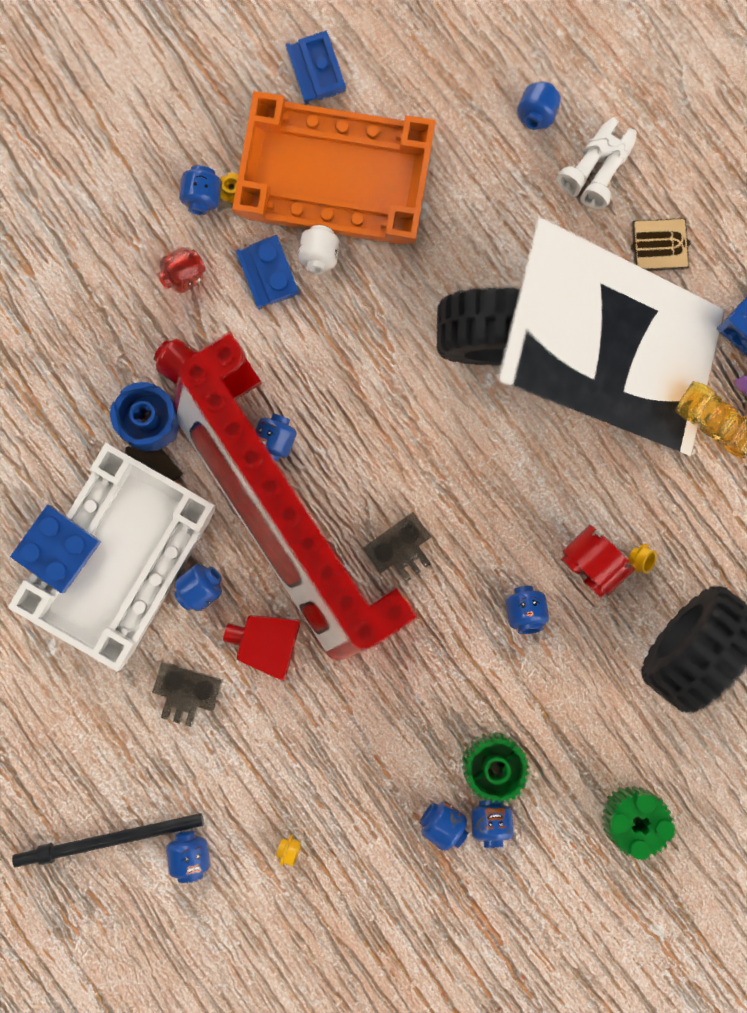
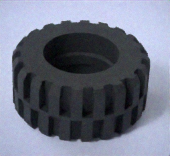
M515 287L473 288L468 291H457L442 298L437 306V351L443 359L462 364L502 365L521 289Z
M711 586L709 589L701 591L698 596L692 598L685 607L683 606L678 611V614L669 621L666 628L658 635L657 640L650 647L648 655L643 661L644 666L641 667L644 683L680 712L696 713L699 709L707 708L712 701H717L722 696V693L730 689L735 684V680L747 669V603L724 586Z

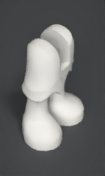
M615 117L605 122L597 134L588 141V145L583 149L585 156L576 167H564L557 176V182L569 196L577 197L596 163L604 162L580 198L584 205L595 209H604L609 204L611 191L607 188L608 183L619 165L626 161L637 137L636 130L629 128L621 139L613 136L615 128L619 123V120Z

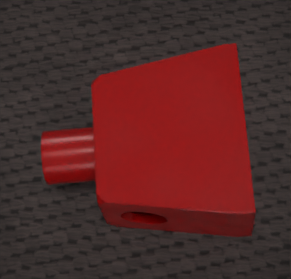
M250 615L247 618L245 627L228 623L224 632L223 642L240 646L236 660L284 681L287 677L301 620Z

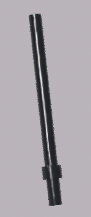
M202 813L59 845H53L52 843L39 845L36 850L14 854L12 856V863L15 868L39 863V865L54 863L55 859L201 827L204 826V819Z

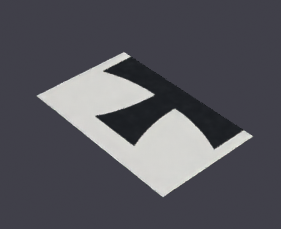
M539 217L498 381L691 456L719 337V331L716 328L722 323L725 309Z

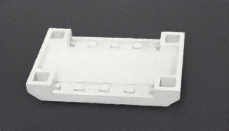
M105 443L90 468L92 471L90 477L66 515L102 542L65 593L58 592L32 573L28 580L22 582L7 608L118 672L132 656L209 524L216 505Z

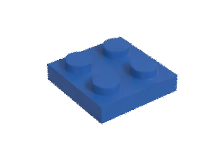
M47 505L10 557L58 592L65 593L102 541L53 506Z

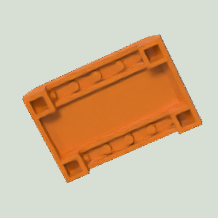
M253 91L232 207L233 213L248 220L308 230L312 226L323 225L333 230L334 234L394 244L416 243L436 120L405 115V120L286 102L283 95Z

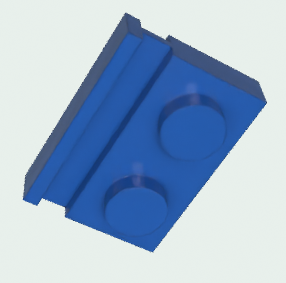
M327 30L299 39L297 43L290 45L289 42L285 44L305 105L315 99L319 101L346 92V85Z
M277 235L248 245V248L236 250L258 310L268 304L272 305L299 295L297 285Z

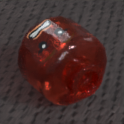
M180 247L160 259L159 266L161 271L157 275L165 289L171 288L176 293L182 294L202 282L203 272L206 271L202 258L194 249L189 250L185 247Z

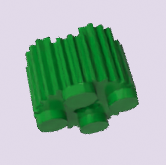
M489 732L488 736L482 734V738L477 736L476 742L471 741V747H466L467 749L462 757L463 775L469 788L479 798L483 796L485 801L490 799L492 803L495 800H498L499 803L502 800L509 803L510 798L515 800V795L520 796L521 788H525L523 783L528 781L525 776L529 775V772L526 770L529 768L527 764L529 760L526 758L525 752L512 738H507L505 734ZM496 761L498 763L501 761L498 773L494 774L492 770L488 772L492 762Z
M632 786V789L625 787L623 790L619 787L617 788L618 792L612 791V796H607L608 802L605 803L607 808L602 811L605 814L602 816V819L605 821L602 825L604 827L603 831L607 834L606 836L621 852L623 851L627 856L630 854L634 859L645 860L650 858V854L655 857L657 851L663 852L662 847L667 848L666 842H671V839L675 836V825L672 823L673 817L670 816L671 811L667 809L668 806L655 794L642 787H639V789L635 786ZM639 817L641 821L635 826L633 820Z

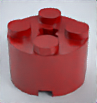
M589 524L562 551L565 556L561 561L577 575L582 572L587 577L583 581L585 585L601 598L604 594L609 596L636 569L634 566L627 564L629 560L605 536L592 535L596 529Z

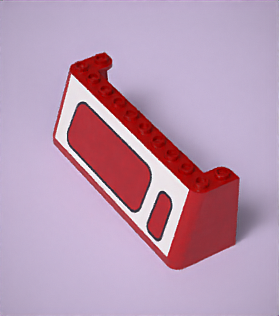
M229 332L182 364L173 402L179 426L327 655L334 660H345L376 646L418 617L397 588L369 606L236 403L237 399L262 384V382L246 359L237 340Z

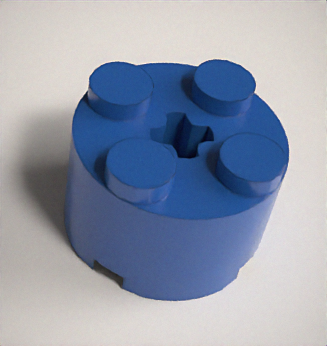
M148 382L130 384L121 390V394L116 398L115 402L113 401L110 408L111 424L117 434L133 448L147 452L157 451L166 447L177 438L180 426L173 400L164 390ZM149 412L151 416L148 417L147 422L143 423L141 420L145 418V413Z

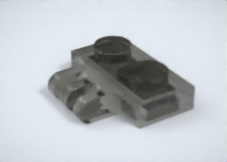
M414 512L362 548L380 574L393 565L405 582L411 579L409 573L404 569L408 565L415 575L421 572L414 562L416 559L419 558L422 565L426 568L431 565L419 547L430 539L431 536Z
M165 661L161 662L152 690L154 694L167 697L161 718L168 720L173 708L176 709L173 722L180 724L183 714L186 712L188 716L185 726L192 727L199 707L209 711L215 709L224 679Z

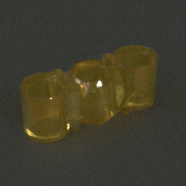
M695 381L691 382L675 407V411L693 425L699 424V428L704 434L716 439V442L721 444L729 453L740 458H746L747 417L739 416V412L735 407L722 401V398L717 396L708 386Z

